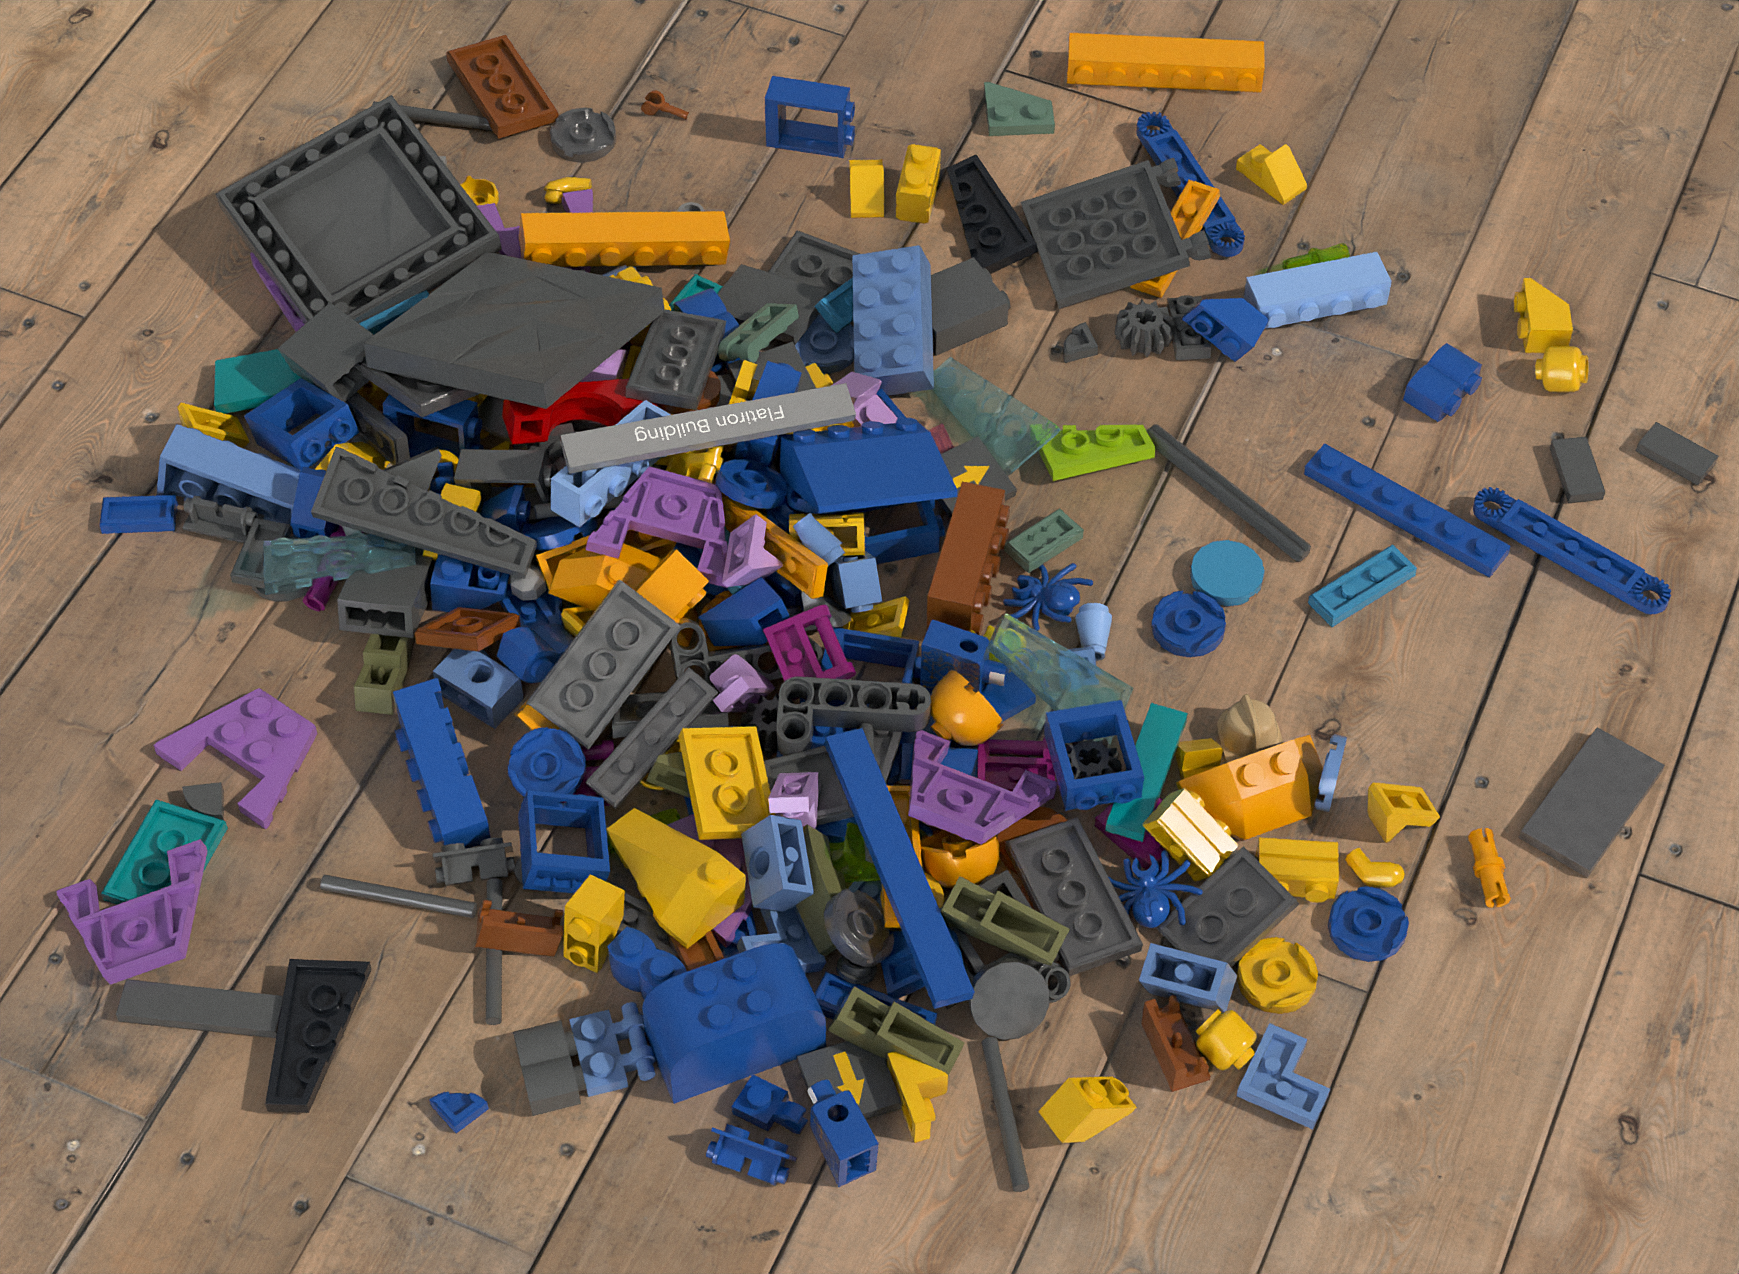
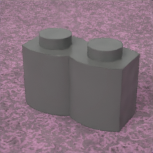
M561 1020L514 1031V1039L532 1116L581 1104L579 1091L586 1090L581 1065L573 1067L570 1056L578 1054L573 1032H564Z

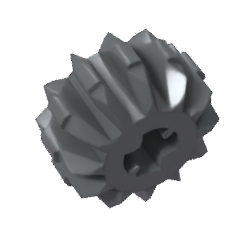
M1143 299L1140 300L1138 305L1128 302L1125 309L1119 311L1115 325L1116 339L1119 340L1121 349H1130L1132 356L1138 352L1143 353L1146 358L1150 352L1160 355L1164 347H1169L1174 330L1173 317L1169 316L1168 308H1158L1156 301L1151 304H1145Z
M777 693L773 700H767L761 695L758 700L759 704L748 703L746 713L742 714L740 719L741 727H757L761 750L765 751V756L768 760L773 753L779 751L776 731L779 701ZM791 732L786 735L787 738L793 740L803 736L798 732Z
M1106 738L1099 742L1090 739L1072 742L1071 745L1065 744L1074 779L1121 772L1122 764L1118 760L1119 753L1117 748H1108L1109 743Z

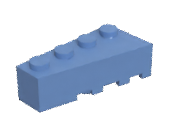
M176 424L160 455L157 495L172 494L185 497L184 502L187 498L200 496L201 499L217 502L218 505L222 506L226 504L240 508L250 507L253 512L263 514L264 520L290 524V527H292L291 517L301 470L273 460L265 454L254 453L238 447L230 441H222L205 435L195 428H186Z

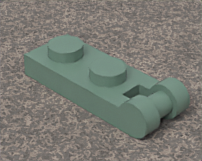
M765 304L720 342L718 346L719 358L722 361H735L736 358H740L742 362L744 360L752 363L756 362L759 357V351L767 347L770 341L780 333L785 332L787 327L799 318L797 305Z

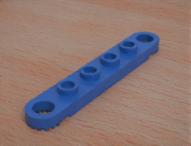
M1147 112L1146 115L1142 114L1138 118L1136 134L1155 164L1159 165L1171 158H1174L1176 161L1181 185L1171 188L1177 197L1180 196L1189 179L1214 187L1165 115L1162 116L1160 112L1159 114ZM1147 126H1157L1160 130H1156V132L1152 130L1150 132V129L1147 130ZM1220 196L1208 219L1203 224L1201 231H1205L1209 246L1216 254L1232 257L1238 255L1243 250L1245 235ZM1230 237L1235 241L1229 245V242L1227 244L1224 241L1221 243L1220 238Z
M1483 488L1482 491L1477 493L1473 504V513L1480 521L1643 613L1658 614L1667 608L1671 597V589H1669L1668 584H1664L1665 581L1663 579L1660 581L1658 577L1654 578L1647 574L1645 569L1522 500H1515L1508 494L1506 495L1505 491H1499V488ZM1495 502L1501 509L1497 511L1494 509L1491 512L1492 509L1488 511L1487 507L1484 508L1483 503ZM1643 591H1653L1660 598L1657 601L1653 599V602H1651V599L1647 600L1646 596L1643 598L1644 595L1641 593Z

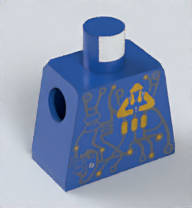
M931 620L921 647L920 685L926 688L931 696L938 682L948 672L953 670L969 681L964 688L969 687L975 693L979 691L982 694L986 683L1000 686L1006 685L1009 664L989 660L990 641L987 637Z
M828 1079L812 1085L807 1090L814 1104L810 1112V1126L838 1187L876 1171L879 1143L851 1092L846 1090L836 1094Z

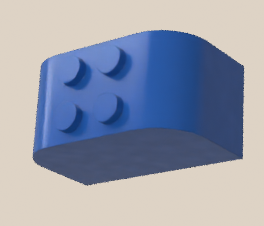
M772 943L762 945L674 976L655 987L646 996L642 1005L645 1036L649 1046L653 1048L656 1063L673 1104L752 1076V1074L755 1075L796 1060L797 1056L826 1048L825 1016L795 950L787 944Z

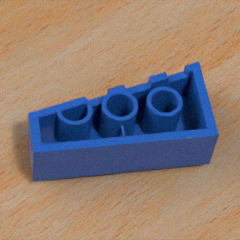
M438 678L393 691L400 723V729L394 730L396 740L401 752L407 750L411 759L405 760L411 781L419 780L422 789L416 790L422 811L423 813L430 811L433 817L432 820L428 821V826L434 843L441 841L443 846L463 843L466 849L480 845L482 840L490 839L488 820L472 775L467 776L469 769L461 743L457 742L448 707L444 708L442 690Z

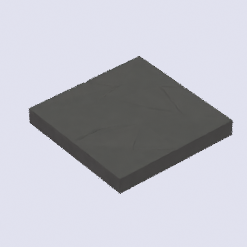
M392 95L215 194L221 210L304 324L329 303H332L359 324L425 290L427 292L433 290L451 279L484 253H496L502 249L499 234Z
M486 252L430 293L427 298L419 301L364 342L367 367L547 409L664 312L663 293L661 287Z

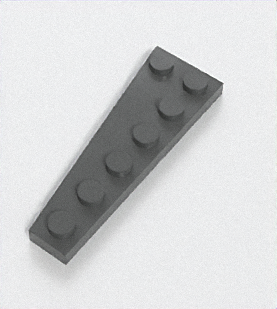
M335 447L311 510L312 516L317 519L523 579L526 578L537 547L536 540L492 519L484 518L467 507H459L442 499L441 495L431 490H423L411 484L410 480L379 469L376 464L339 447Z

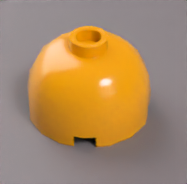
M951 670L938 682L930 696V714L935 721L931 725V729L938 737L946 740L952 739L962 746L982 744L1003 727L1002 719L979 691L975 693L969 687L964 688L969 681L956 671Z
M939 829L933 831L932 837L926 835L920 840L921 859L924 870L927 874L934 877L941 887L946 889H953L960 876L976 885H980L985 878L994 874L999 861V843L996 835L981 845L971 840H965L946 830Z

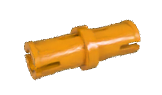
M1478 828L1468 835L1475 859L1473 871L1475 876L1480 878L1485 905L1493 908V899H1495L1497 908L1502 907L1511 901L1503 875L1506 868L1505 863L1498 856L1493 831L1485 828V837H1483L1482 828Z

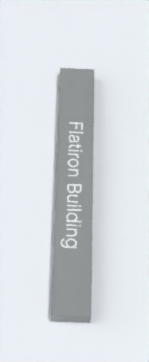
M844 383L561 435L560 443L568 472L571 474L855 421L856 412L847 384Z

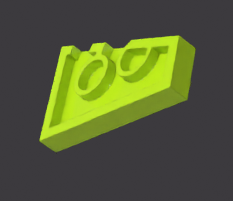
M1030 425V436L1053 481L1155 458V446L1144 425H1099L1096 430H1076V425H1063V430L1043 431V425Z

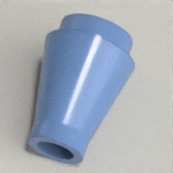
M811 513L793 526L802 544L826 561L828 566L845 554V551L840 546L842 542L821 525Z

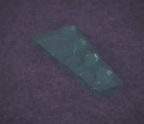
M949 357L934 370V389L932 390L973 438L977 436L980 438L1007 476L1011 475L1061 432V429L1056 424L952 357Z
M354 533L349 536L336 537L318 535L312 538H277L263 541L265 595L278 593V586L295 583L297 589L312 586V579L332 576L334 581L347 579L356 570L364 569L368 574L416 565L415 547L372 534Z
M1007 613L999 618L987 646V649L1055 711L1122 700L1125 710L1133 691V687ZM1114 736L1096 738L1094 741L1099 742L1106 738L1109 743L1108 748H1110Z

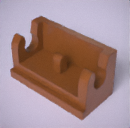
M483 899L478 911L475 947L555 957L563 936V926H560L563 910L554 909L552 917L490 909L492 901Z
M1171 995L1168 999L1169 1004L1162 1008L1158 1007L1155 999L1145 1001L1141 1024L1169 1087L1174 1092L1209 1081L1211 1076L1208 1072L1209 1066L1207 1061L1201 1056L1196 1047V1043L1180 1011V1003L1175 995Z

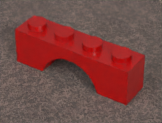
M629 378L578 382L547 409L504 399L502 417L512 444L548 442L551 431L561 423L582 419L599 422L607 427L614 426L643 401L625 397Z

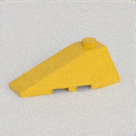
M633 808L606 829L609 841L625 868L630 870L636 880L637 889L641 896L645 897L650 904L658 925L686 949L744 905L746 875L717 851L636 808Z

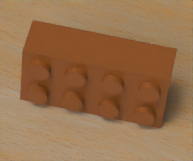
M962 481L927 596L926 632L931 620H936L966 631L973 630L978 635L981 634L984 622V614L981 613L983 606H989L992 595L991 578H997L1001 557L998 554L1000 549H1005V543L1008 539L1009 529L1006 526L1009 519L1010 506L1004 505L1005 490Z

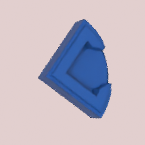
M443 1092L429 1099L431 1107L456 1134L489 1109L487 1101L475 1093L450 1094L449 1092Z

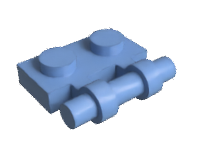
M634 1002L626 1003L621 1007L624 1019L620 1022L612 1023L609 1010L569 1019L588 1097L627 1088V1072L637 1070L642 1081L650 1080L656 1075L653 1067L656 1060L654 1051L647 1044L643 1015L639 1014L637 1004ZM629 1039L632 1050L630 1053L621 1055L617 1041Z

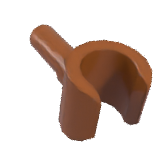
M657 90L649 92L645 97L647 101L641 106L642 112L647 115H655L661 110L686 120L689 112L665 102L663 94Z

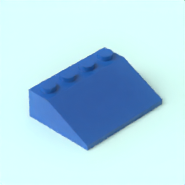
M899 418L896 420V423L889 424L868 421L862 423V427L853 428L844 425H832L825 431L815 432L814 430L807 429L793 432V434L781 435L780 474L787 481L788 485L818 513L957 497V488L931 432L916 419Z

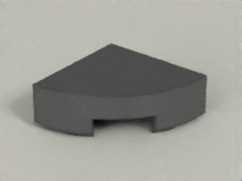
M1086 322L1075 326L1072 329V333L1066 338L1063 345V359L1065 363L1098 355V345Z
M221 782L182 787L186 803L190 809L224 820V789Z

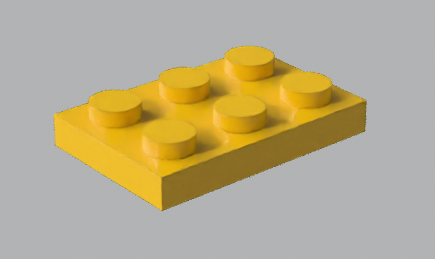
M756 726L682 728L678 738L699 840L742 838L741 834L769 815H775V813H770L768 798L771 792Z

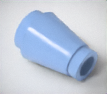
M1087 603L1079 608V613L1075 616L1081 648L1092 646L1095 650V660L1100 661L1105 658L1112 615L1109 613V608L1104 604Z

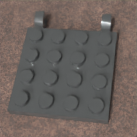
M1174 158L1167 159L1153 167L1150 161L1147 160L1021 202L1024 216L1031 235L1037 243L1038 254L1059 309L1189 267L1190 257L1198 261L1211 258V253L1207 246L1209 242L1204 230L1181 240L1159 186L1161 184L1164 187L1170 188L1181 185L1177 173L1179 171Z

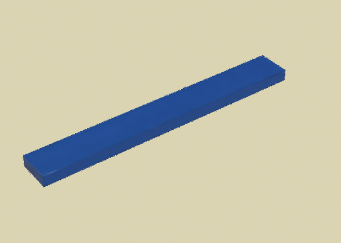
M860 728L826 736L825 748L934 1009L973 999L975 991L863 729Z

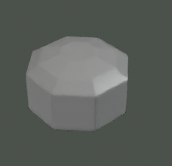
M534 563L530 564L525 579L510 575L512 594L523 601L538 599L546 591V582L541 569Z

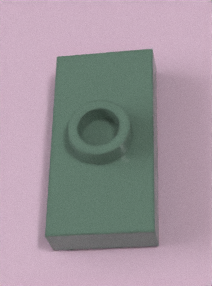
M1059 508L1006 542L1004 552L1026 572L1030 573L1081 540L1084 530Z

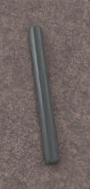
M1154 424L1147 429V433L1159 453L1295 561L1301 562L1309 555L1311 549L1309 543L1161 426Z

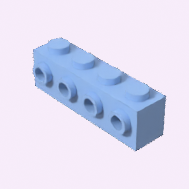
M1372 252L1247 277L1244 299L1270 319L1264 329L1277 328L1282 325L1387 305L1392 281L1378 252Z
M645 400L616 425L669 416L671 414ZM661 457L569 474L566 465L551 478V510L580 527L591 517H596L614 497L621 496L627 486L640 477L649 466L651 467Z

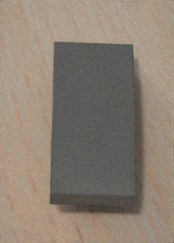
M1184 295L1177 298H1167L1169 316L1173 317L1174 322L1172 344L1176 360L1211 358L1210 342L1182 320L1184 314L1202 300L1201 296Z

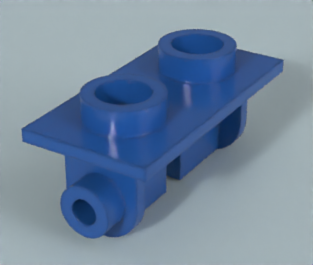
M726 1124L724 1131L712 1127L711 1131L720 1135L718 1142H710L706 1152V1157L711 1158L713 1164L741 1172L745 1159L749 1158L752 1159L747 1175L769 1182L774 1186L777 1183H786L790 1172L789 1168L784 1167L786 1159L794 1162L797 1160L796 1157L786 1154L788 1145L766 1137L763 1145L748 1140L749 1131L730 1124Z

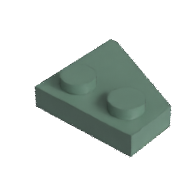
M984 82L989 136L1054 134L1055 121L1051 100L991 82Z

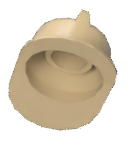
M1248 694L1243 695L1240 701L1224 711L1217 722L1218 735L1227 763L1283 743L1275 714L1271 708L1262 701L1250 699Z

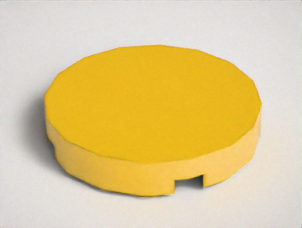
M1279 937L1261 939L1241 958L1238 965L1237 982L1240 992L1250 1004L1264 1012L1283 1014L1294 1012L1309 1002L1316 990L1318 969L1311 954L1305 947L1296 942L1293 945L1290 942H1284L1285 938Z

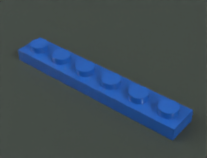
M1325 443L1305 465L1304 475L1489 578L1509 554L1510 545Z

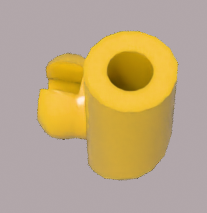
M564 177L547 182L544 187V191H546L544 199L547 203L560 204L562 202V193L591 189V179Z
M1360 848L1352 850L1345 858V861L1356 875L1369 887H1394L1400 884L1405 876L1404 870L1399 864L1371 862Z

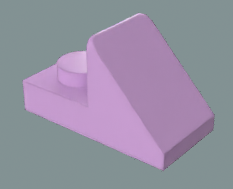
M850 372L833 384H847L856 412L855 421H852L854 427H862V423L868 421H876L883 424L896 423L898 418L877 395L882 383L880 379Z
M757 514L730 532L722 584L726 587L748 585L760 577L765 579L783 566L780 560L763 548L765 545L764 537L767 522Z
M737 654L732 655L709 677L720 692L713 701L721 712H746L748 703L758 704L761 695L766 697L776 689L768 679Z
M818 772L779 773L768 798L770 813H776V816L801 820L802 827L808 824L815 829L818 807Z

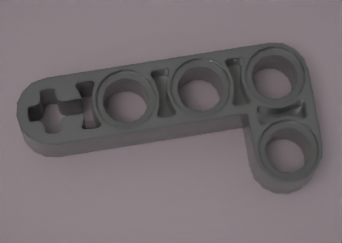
M688 618L680 620L678 624L681 627L669 641L676 680L681 677L688 666L698 665L703 670L701 678L717 690L709 677L725 660L735 654L742 657L766 679L783 678L777 661L768 670H762L758 667L760 655L765 652H772L769 642L763 645L737 646L708 652L706 637L702 628L695 621ZM684 628H692L696 631V640L690 646H681L677 643V635ZM808 637L819 665H821L823 659L822 649L812 638Z
M791 677L785 680L779 691L776 723L778 750L781 755L785 756L811 749L813 726L858 729L860 724L868 723L873 726V730L920 731L928 725L930 720L931 697L928 690L918 684ZM795 697H800L806 700L801 704H792L789 702L790 699ZM832 700L844 702L843 705L838 707L830 706L827 703ZM871 702H877L883 706L879 709H871L866 705ZM892 704H896V710L892 709ZM910 706L917 707V710H911ZM791 732H798L803 735L799 739L794 740L786 737Z

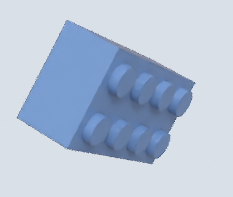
M917 245L853 255L854 372L880 379L882 383L879 389L882 388L888 396L934 389L931 265L921 246Z

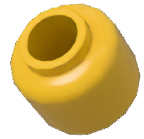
M1551 346L1545 350L1543 359H1536V380H1542L1544 388L1549 392H1576L1582 383H1587L1588 356L1582 355L1578 347Z
M1217 1009L1195 1031L1199 1035L1196 1047L1219 1070H1226L1232 1065L1239 1070L1255 1054L1251 1046L1256 1041V1032L1234 1010H1227L1222 1013Z

